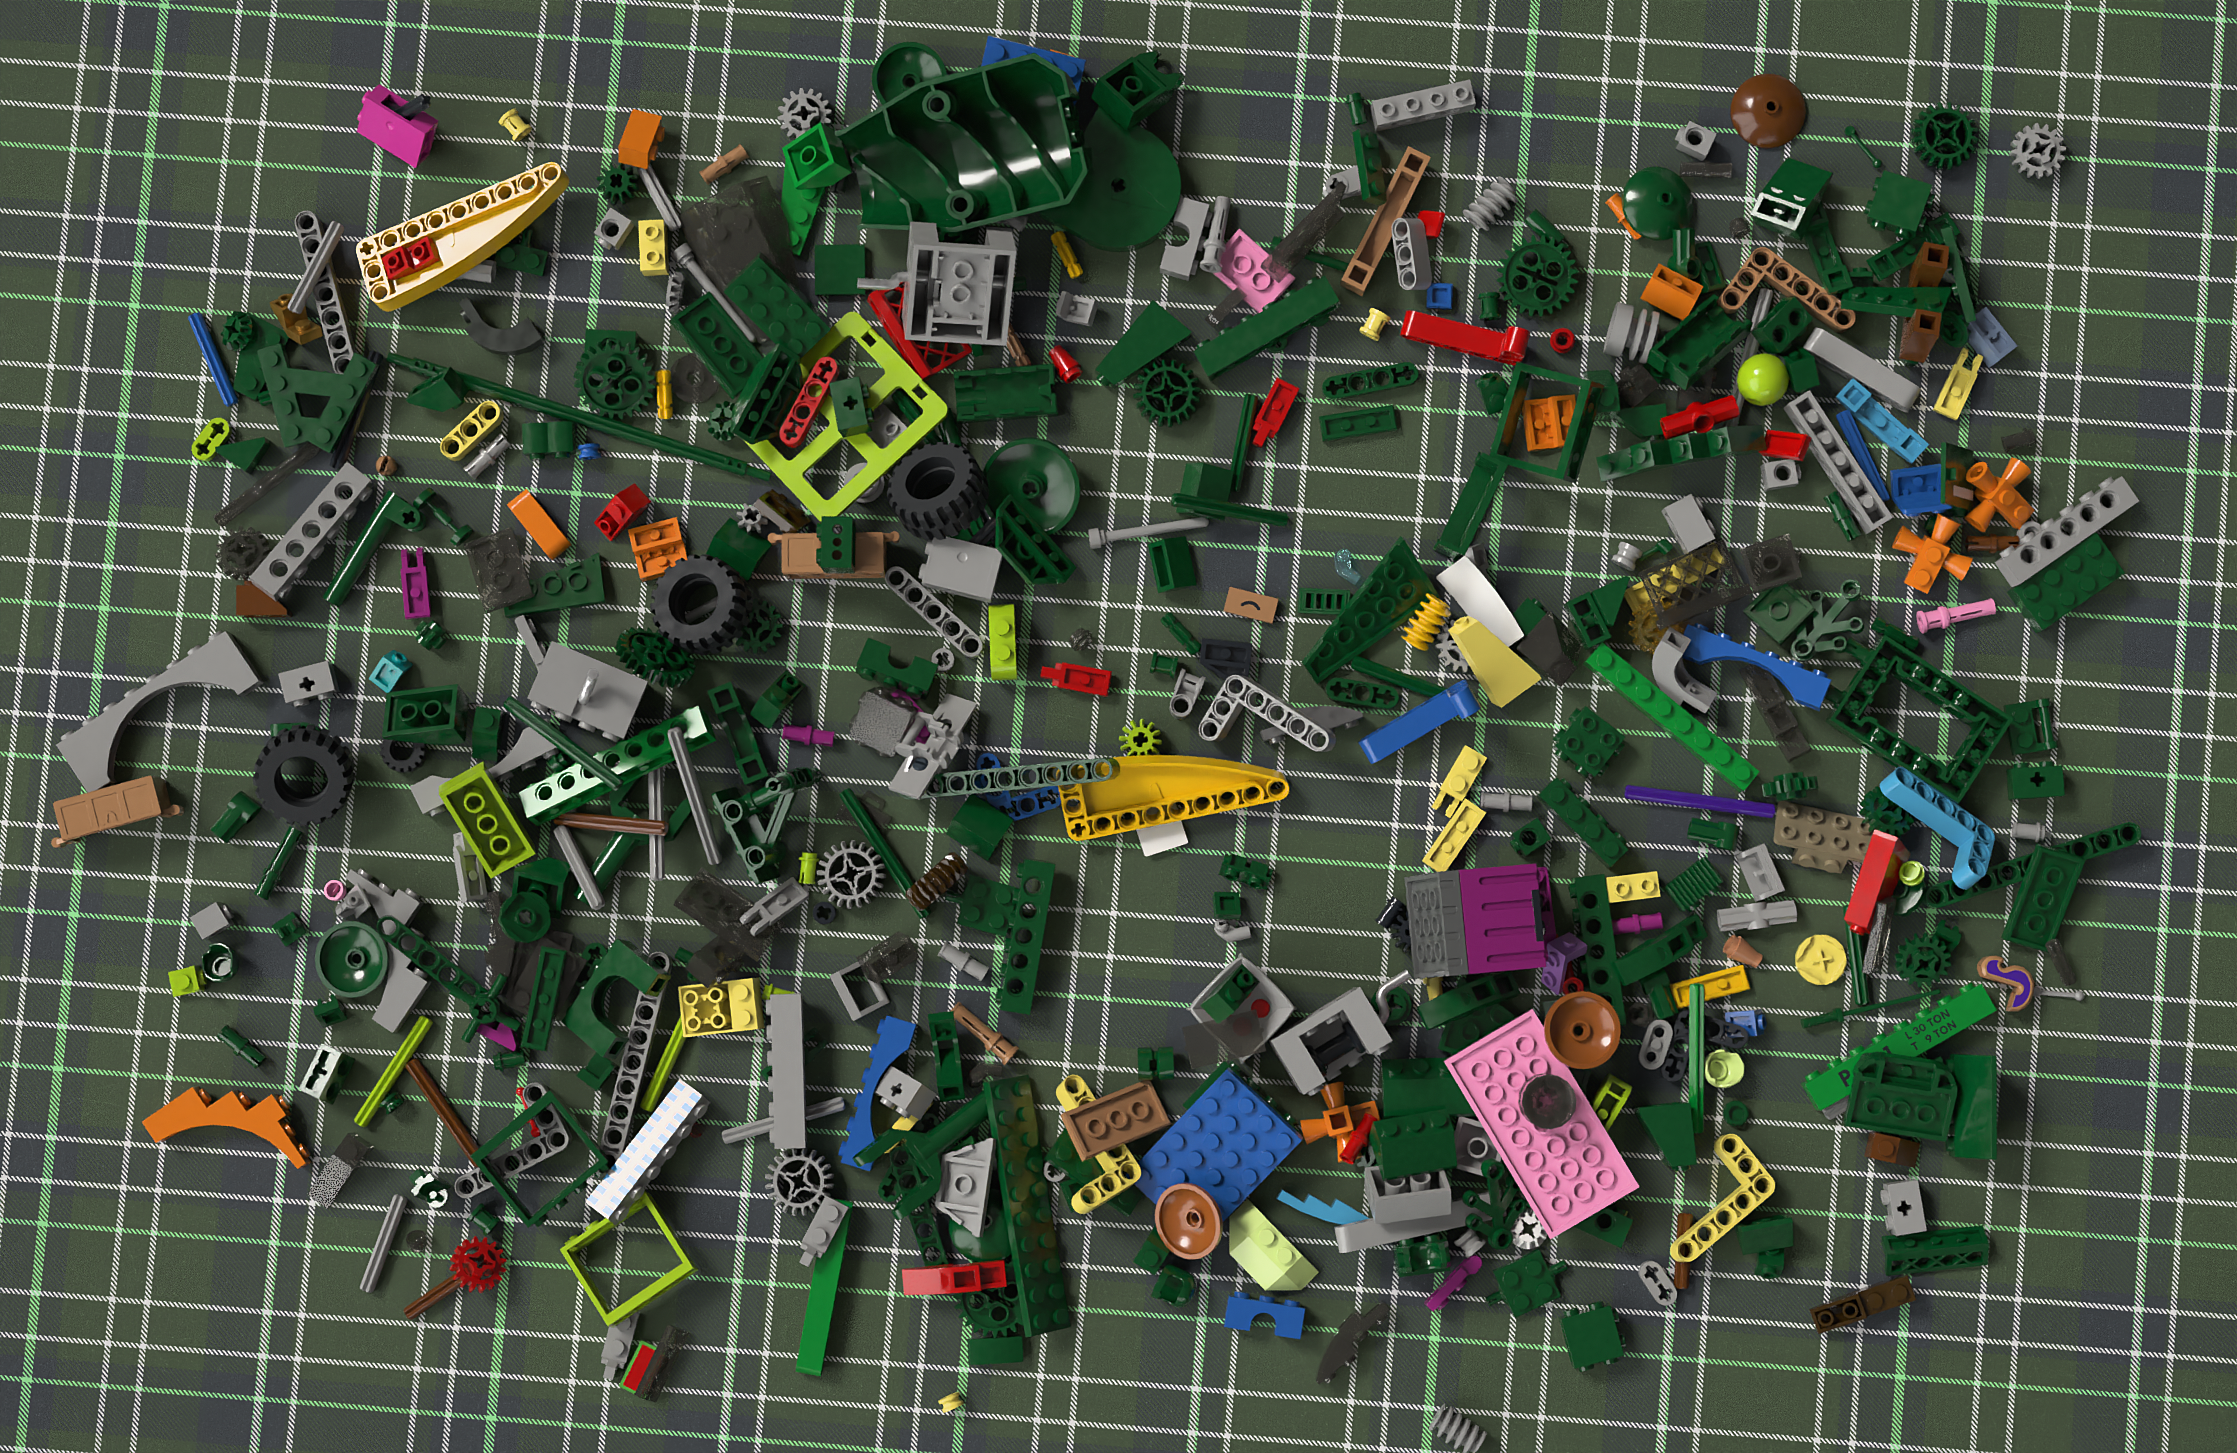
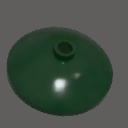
M902 42L891 46L880 55L873 68L872 86L881 105H884L912 88L906 86L908 80L915 81V85L920 82L947 76V72L942 59L930 47L917 42Z
M1647 167L1635 173L1627 181L1622 193L1623 213L1629 225L1641 236L1655 241L1669 240L1673 238V229L1687 228L1692 219L1694 205L1691 191L1686 182L1675 172L1663 167ZM1662 195L1667 198V203L1662 200Z
M346 921L334 925L321 937L316 948L315 966L320 980L330 991L343 997H360L371 993L383 982L389 968V951L385 940L378 934L375 928L359 921ZM357 954L362 958L360 963L356 961Z
M990 1187L986 1218L990 1219V1223L984 1226L983 1237H975L971 1231L963 1225H959L950 1216L949 1232L952 1242L964 1257L973 1262L1005 1260L1012 1255L1001 1189Z

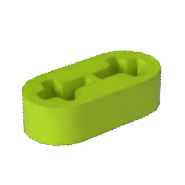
M222 418L212 419L192 445L193 455L201 461L207 462L212 460L217 455L215 447L224 445L232 434L230 423ZM224 424V434L218 433L213 439V436L216 434L214 427ZM211 440L207 447L210 452L207 455L203 453L200 456V445L206 446Z

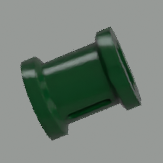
M1499 292L1478 294V299L1481 303L1480 321L1501 319V314L1498 311Z
M1154 651L1149 673H1163L1170 675V678L1174 679L1179 656L1172 658L1158 655V652Z
M481 1203L469 1215L467 1221L473 1222L483 1231V1235L487 1236L501 1219L495 1218L484 1208L485 1205Z

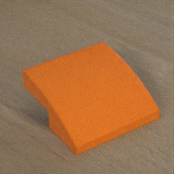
M1575 394L1524 400L1522 414L1528 451L1564 447L1576 405Z
M677 517L628 530L642 582L663 577L666 574L664 570L669 565L674 567L676 565L675 561L680 558L688 560Z

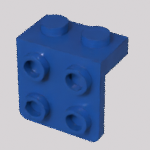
M1941 464L1890 470L1892 500L1906 516L1915 517L1921 515L1922 512L1930 511L1932 513H1943L1946 509L1953 508L1940 503Z

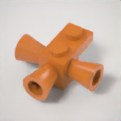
M2011 457L2002 477L1999 478L1993 476L1985 462L1974 464L1968 470L1966 480L1977 487L1973 494L1981 503L1965 516L1967 522L1979 531L1985 532L1996 511L2013 528L2020 530L2021 526L2035 511L2014 489L2032 473L2029 467L2020 460Z
M1938 513L1932 536L1924 535L1923 539L1904 525L1900 528L1892 548L1913 553L1915 559L1904 580L1905 584L1928 594L1941 566L1959 580L1965 577L1973 558L1949 552L1951 548L1946 545L1961 525L1960 523Z
M1336 1082L1325 1085L1320 1090L1329 1110L1323 1112L1324 1118L1307 1119L1300 1122L1307 1145L1328 1134L1333 1139L1337 1138L1338 1163H1343L1344 1161L1339 1155L1350 1140V1133L1356 1130L1364 1114H1371L1378 1121L1381 1118L1375 1100L1352 1107L1345 1106L1344 1082ZM1361 1151L1356 1159L1363 1157Z

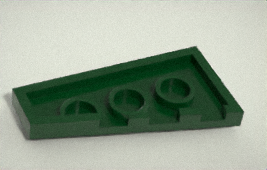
M1853 287L1844 292L1841 299V309L1912 317L1916 309L1942 313V321L1952 296V287Z

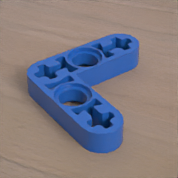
M983 754L977 760L978 770L982 769L981 765L984 764L985 758L995 761V765L992 768H1001L999 760L993 754ZM982 775L981 782L986 787L988 781L985 782L984 776L986 775ZM1056 786L1044 787L1013 798L1010 797L1009 790L1003 791L999 796H993L989 792H985L988 802L999 810L1001 806H1004L1005 809L1013 808L1011 802L1016 801L1017 809L1021 815L1015 817V812L1009 813L1008 815L1015 819L1013 822L1055 809L1061 805L1059 794L1055 804H1051L1050 801L1042 802L1045 807L1039 809V801L1035 794L1041 793V798L1047 797V791L1049 790L1059 794V789ZM1025 798H1031L1035 802V808L1031 812H1024L1020 806L1021 801Z

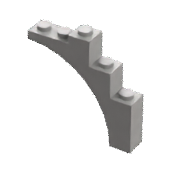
M361 868L359 871L350 869L345 878L353 885L359 883L361 888L368 892L370 903L373 905L379 918L385 915H392L409 927L424 904L418 900L420 898L418 893L407 888L406 891L398 889L395 895H393L394 890L382 882L379 885L371 880L373 876ZM385 920L382 923L385 934H391L395 931L396 924L392 920ZM411 927V930L418 934L421 938L424 937V934H422L415 928ZM405 936L401 940V946L406 950H410L416 945V940L412 936ZM388 942L389 971L387 985L382 1001L372 1019L390 1032L398 1033L431 984V981L426 979L428 974L420 968L415 967L412 969L411 967L414 962Z

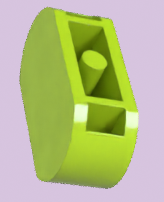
M1014 604L989 605L992 681L1017 680Z
M1610 1073L1601 1082L1589 1102L1606 1132L1610 1129L1632 1089V1086Z

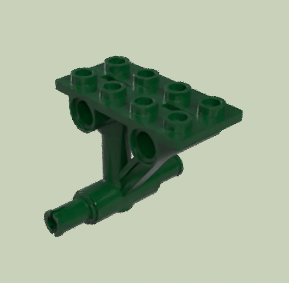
M800 767L780 772L775 777L769 778L765 787L756 792L750 791L743 796H740L736 787L711 794L714 808L721 814L725 822V830L732 836L736 844V852L743 859L747 867V874L756 885L780 877L775 864L784 859L786 848L779 839L798 791L808 789L821 780L822 774H816V772L820 771L818 768ZM778 800L766 830L759 815L765 806Z

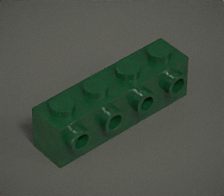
M1557 777L1553 778L1536 797L1606 868H1610L1629 850L1625 846L1627 841L1618 832L1613 834L1607 828L1609 823L1600 814L1595 816L1589 810L1591 805L1582 796L1577 798L1571 792L1573 787L1564 778L1561 780Z

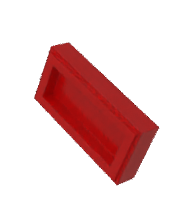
M1767 430L1764 437L1767 450L1760 451L1759 453L1768 457L1803 461L1812 438L1807 434Z

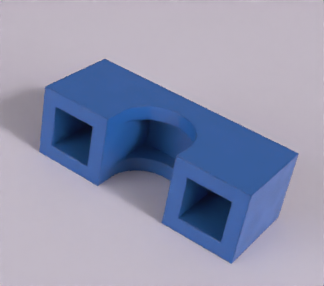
M1235 1291L1234 1295L1228 1294L1224 1327L1250 1331L1253 1317L1259 1313H1268L1275 1319L1274 1334L1276 1336L1301 1338L1305 1308L1300 1306L1299 1301L1285 1299V1303L1274 1302L1275 1297L1260 1295L1259 1299L1249 1298L1250 1293Z

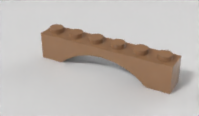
M1408 146L1386 191L1387 202L1378 207L1341 280L1340 286L1363 296L1392 238V224L1396 219L1402 218L1429 164L1430 156Z

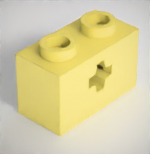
M664 220L638 221L640 271L644 276L669 275L667 224Z
M1657 871L1605 878L1609 903L1661 897Z

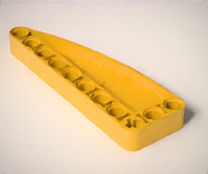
M549 162L363 239L358 243L356 253L370 299L380 309L389 312L405 306L455 280L493 255L527 228L567 189L569 177L558 164ZM427 236L433 239L440 261L414 274L396 280L389 279L382 260L384 256L400 246L409 248Z
M1179 755L1111 757L1116 759L1120 765V773L1115 779L1058 785L1067 833L1075 841L1284 799L1289 793V785L1282 772L1229 760ZM1105 762L1101 766L1102 773L1105 776L1109 774L1110 768ZM1079 765L1077 774L1081 778L1085 775V769L1082 765ZM1059 769L1056 773L1057 780H1059L1061 777V772ZM1274 782L1283 783L1279 789L1270 788ZM1250 787L1258 788L1254 794L1249 795L1245 793ZM1225 792L1233 793L1230 799L1224 800L1221 798V795ZM1200 797L1208 798V801L1203 805L1196 803ZM1070 799H1077L1080 801L1079 804L1076 806L1067 805V802ZM1176 802H1181L1184 804L1183 807L1178 810H1174L1171 808V806ZM1151 807H1156L1159 809L1158 812L1154 815H1149L1146 813V811ZM1126 812L1134 814L1129 820L1121 818ZM1101 817L1109 819L1104 825L1096 823ZM1076 823H1081L1080 829H1075Z

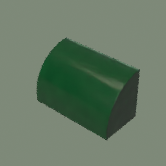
M1186 536L1166 538L1148 544L1158 593L1181 590L1197 585Z

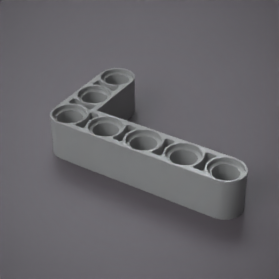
M1232 675L1227 678L1199 725V734L1204 740L1221 741L1227 736L1245 706L1314 751L1327 752L1332 750L1336 744L1335 734L1331 730L1249 677L1242 675ZM1240 680L1243 684V689L1240 693H1237L1235 684ZM1259 693H1261L1263 695L1264 701L1263 704L1258 707L1256 705L1255 699L1256 696ZM1225 702H1228L1230 705V711L1227 715L1222 711V706ZM1279 707H1282L1284 710V716L1281 720L1276 717V711ZM1300 720L1305 724V729L1302 733L1297 731V723ZM1213 723L1217 726L1215 736H1212L1209 732V728ZM1321 733L1326 737V742L1322 747L1317 743V738Z
M534 1082L525 1087L523 1098L528 1108L536 1102L531 1098V1089L533 1087L540 1088L543 1096L549 1091L545 1084ZM553 1104L546 1108L552 1111L554 1115L553 1121L550 1124L542 1120V1113L534 1118L542 1135L490 1161L504 1180L550 1158L571 1145V1132L562 1114ZM557 1132L565 1136V1143L562 1146H557L553 1142V1136ZM533 1144H538L542 1148V1155L539 1158L531 1155L530 1149ZM510 1156H516L519 1159V1167L516 1170L508 1166ZM478 1167L459 1177L455 1182L454 1188L458 1196L469 1198L484 1192L494 1185L486 1179L485 1174ZM465 1179L473 1182L474 1189L471 1193H466L462 1188V1183Z

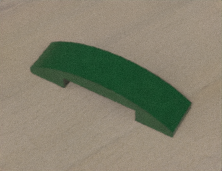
M1820 201L1805 232L1804 239L1818 277L1827 294L1832 295L1853 288V284L1846 265H1843L1828 227L1829 220L1822 201Z
M1948 212L1927 223L1924 226L1923 232H1917L1916 238H1903L1870 257L1866 262L1880 282L1912 264L1924 242L1943 245L1945 242L1941 229L1951 226L1954 237L1961 232Z

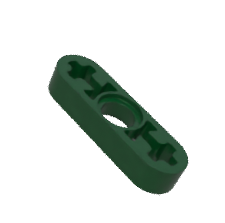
M1344 678L1331 679L1325 688L1327 697L1333 701L1379 709H1391L1397 704L1399 699L1398 692L1391 686ZM1336 683H1340L1341 688L1348 689V684H1352L1351 699H1346L1348 693L1343 692L1339 693L1338 696H1334V691L1330 690V686L1333 687ZM1360 686L1366 687L1369 691L1368 699L1365 701L1358 700L1355 697L1356 688ZM1373 688L1378 689L1376 694L1384 695L1386 691H1390V696L1394 697V701H1389L1388 705H1385L1383 699L1376 698V703H1371L1374 695Z

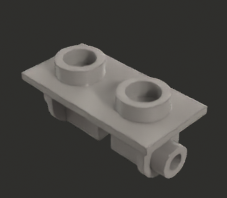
M359 883L356 884L345 896L344 902L336 906V914L341 918L352 914L355 915L356 919L359 918L371 906L368 892L364 888L362 889Z

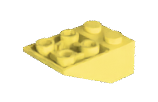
M759 978L678 987L683 1037L765 1028Z

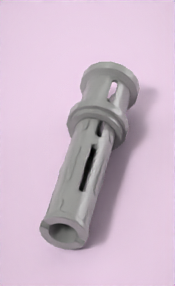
M1218 196L1215 198L1209 239L1204 242V259L1200 262V268L1207 272L1218 273L1221 272L1223 267L1221 258L1222 253L1226 251V245L1223 241L1231 199L1228 197Z

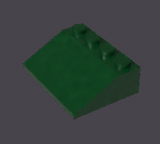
M1949 1054V1059L1946 1060L1945 1065L1949 1066L1955 1079L1957 1096L1949 1126V1136H1947L1945 1142L1946 1151H1949V1156L1997 1160V1056Z

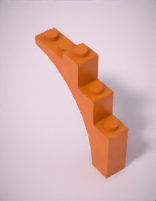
M197 1086L190 1088L142 1121L155 1143L163 1142L179 1132L198 1126H233L253 1132L270 1141L289 1158L297 1169L304 1168L311 1163L308 1158L310 1156L308 1149L303 1143L299 1144L294 1137L296 1132L291 1124L283 1121L291 1115L288 1110L290 1104L283 1095L279 1097L278 1094H271L250 1109L249 1105L251 1102L244 1092L240 1093L238 1090H232L211 1105L209 1103L211 1097L204 1088L200 1089Z

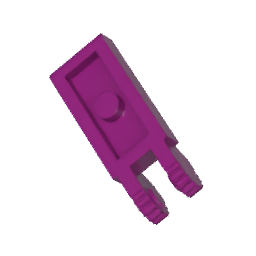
M423 547L417 548L418 567L410 568V554L408 550H401L402 569L400 571L406 620L432 617L428 570Z
M1472 1255L1464 1259L1425 1300L1424 1304L1433 1312L1436 1309L1440 1311L1450 1300L1448 1296L1453 1290L1458 1292L1466 1284L1467 1280L1465 1277L1468 1274H1476L1479 1271L1478 1269L1482 1266L1480 1257Z

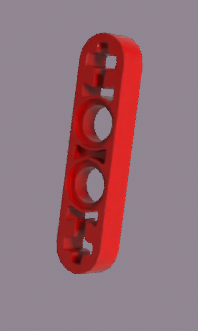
M822 357L816 362L780 430V438L788 447L795 448L802 444L831 391L829 383L835 382L839 376V366L831 357ZM830 365L833 369L832 372L827 371L824 375L822 368ZM822 378H824V380L826 381V384H824V383L821 381ZM815 385L821 386L822 392L818 397H811L809 395L811 387ZM803 407L809 408L810 415L806 419H799L797 416L798 411ZM794 420L799 424L797 427L793 423ZM794 430H795V433L797 434V437H796V438L792 437V438L789 440V437L787 436V433H788V432L793 433Z

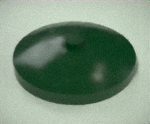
M1035 437L1012 440L996 450L983 469L989 484V496L986 500L985 510L990 518H996V510L1004 499L1011 494L1045 533L1051 535L1067 524L1078 507L1081 497V480L1078 469L1071 457L1061 447L1048 440Z

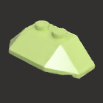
M1248 1199L1229 1216V1254L1265 1291L1302 1290L1319 1273Z

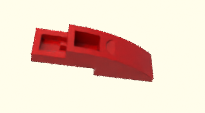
M1004 1260L902 1269L904 1295L962 1293L1007 1287Z

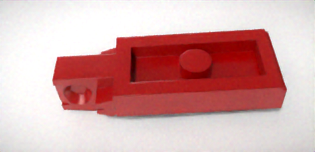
M1278 377L1276 378L1254 422L1253 429L1258 432L1252 444L1262 448L1267 436L1272 439L1274 438L1300 388Z
M1062 662V664L1056 663L1055 669L1042 666L1040 678L1053 680L1052 686L1061 689L1108 697L1112 671Z

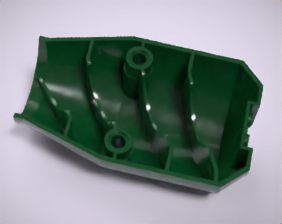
M1031 53L920 82L848 127L834 131L835 136L843 142L851 157L859 182L862 198V219L860 224L857 225V230L866 228L910 230V222L936 223L938 232H958L1072 203L1091 170L1092 149L1084 147L1085 138L1078 121L1079 112L1073 103L1080 99L1070 76L1038 54ZM941 100L944 101V109H943V110H941V106H940ZM966 202H967V203H968V207H967V209L965 210V204H966Z

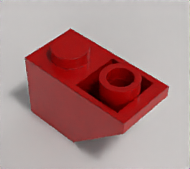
M634 483L614 496L594 524L612 541L644 512L651 501Z

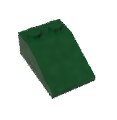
M458 684L388 692L386 694L382 737L386 740L441 746L465 743L469 698Z

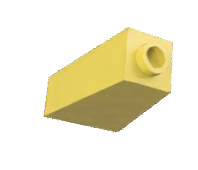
M1470 616L1462 617L1448 630L1493 704L1502 708L1542 679L1534 669L1478 620Z

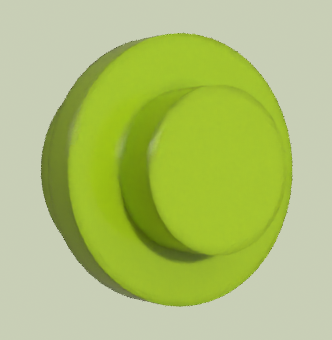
M1908 861L1901 866L1899 877L1905 885L1915 886L1923 881L1925 870L1919 862Z

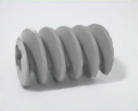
M1500 176L1497 178L1498 183H1491V190L1485 189L1483 191L1484 197L1478 196L1476 198L1477 204L1471 203L1469 205L1470 211L1463 210L1465 218L1478 229L1483 228L1488 231L1487 221L1496 224L1497 221L1494 215L1497 214L1503 217L1504 214L1501 208L1504 207L1510 210L1511 207L1508 201L1518 202L1515 196L1516 193L1511 185Z
M1444 1403L1433 1417L1429 1431L1438 1427L1437 1436L1440 1437L1446 1433V1443L1453 1439L1456 1440L1454 1449L1464 1446L1462 1453H1469L1470 1451L1475 1453L1483 1443L1487 1432L1481 1431L1478 1434L1479 1426L1476 1424L1469 1428L1471 1421L1467 1418L1461 1422L1462 1414L1458 1412L1453 1415L1454 1408L1451 1406L1444 1410Z

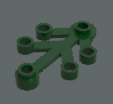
M1848 579L1842 583L1840 587L1841 597L1824 617L1822 604L1825 598L1820 590H1812L1809 593L1808 599L1810 604L1816 609L1813 613L1814 629L1807 636L1806 624L1809 620L1808 618L1796 630L1797 639L1791 645V654L1794 659L1799 662H1807L1819 652L1832 650L1839 654L1846 652L1848 643L1842 636H1837L1832 641H1817L1822 635L1846 631L1859 634L1864 630L1863 621L1859 617H1852L1847 621L1834 622L1850 602L1856 601L1861 597L1862 588L1858 581ZM1850 590H1856V593L1854 595H1848V592ZM1815 595L1821 596L1818 601L1812 600ZM1853 623H1860L1858 628H1852ZM1838 642H1844L1841 648L1835 646ZM1803 647H1807L1808 651L1806 653H1800Z
M1491 1158L1485 1160L1481 1165L1482 1175L1487 1178L1490 1204L1480 1199V1196L1471 1190L1463 1194L1462 1201L1468 1207H1475L1492 1217L1493 1222L1492 1227L1484 1223L1480 1216L1471 1213L1465 1219L1466 1226L1473 1231L1478 1230L1487 1235L1489 1245L1494 1249L1503 1250L1512 1244L1513 1235L1510 1229L1519 1214L1525 1210L1526 1202L1520 1197L1514 1196L1520 1188L1517 1183L1513 1185L1515 1179L1512 1174L1506 1178L1507 1189L1500 1198L1498 1180L1504 1174V1166L1496 1159ZM1507 1207H1509L1510 1212L1503 1221V1214Z

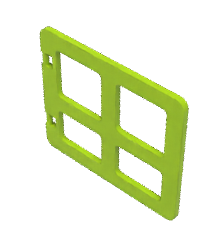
M849 312L844 315L800 359L803 384L805 385L819 359L828 357L847 338L853 337L885 370V374L869 388L868 408L871 407L874 410L896 389L902 388L923 409L922 415L886 448L881 449L866 433L842 437L837 428L833 401L828 395L820 412L829 420V426L794 459L786 460L768 440L753 445L745 441L820 522L822 516H840L937 427L947 417L949 412L945 402L856 312ZM868 333L876 340V343L871 347L863 340ZM819 385L811 387L809 395L811 397H818L822 392V387ZM919 386L928 394L922 400L913 392ZM846 439L867 460V465L830 500H824L804 479V474L836 444Z

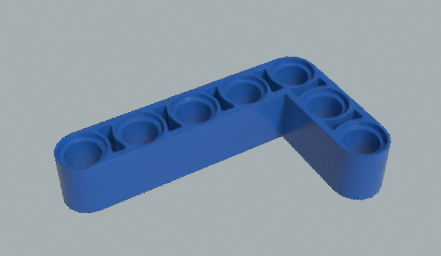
M1462 680L1365 736L1358 743L1369 762L1373 764L1457 715L1461 719L1472 715L1481 706L1467 681Z

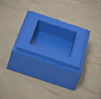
M1431 283L1427 289L1426 309L1451 310L1453 284Z

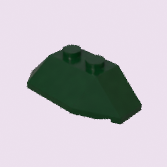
M777 344L755 366L733 407L731 433L751 445L780 435V430L804 386L800 356L781 344Z
M1009 494L996 510L995 548L1029 585L1066 583L1077 567L1018 501Z

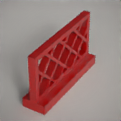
M898 286L890 290H876L869 294L867 302L904 361L924 382L972 353L967 343H960L964 351L955 355L946 352L948 342H945L944 351L929 348L930 341H927L926 347L916 345L913 340H905L903 323L899 319L903 309L904 288ZM892 290L901 292L900 305L890 303L885 294ZM932 353L942 356L940 365L931 369L926 361L927 354ZM945 357L950 358L949 360L944 362Z

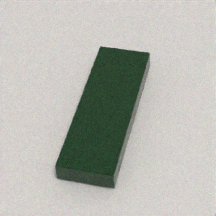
M1394 405L1319 416L1322 442L1397 431Z

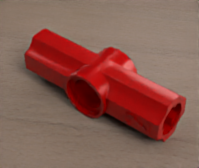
M1733 395L1706 404L1693 402L1685 411L1661 418V429L1666 439L1694 431L1706 433L1715 424L1739 417V407Z

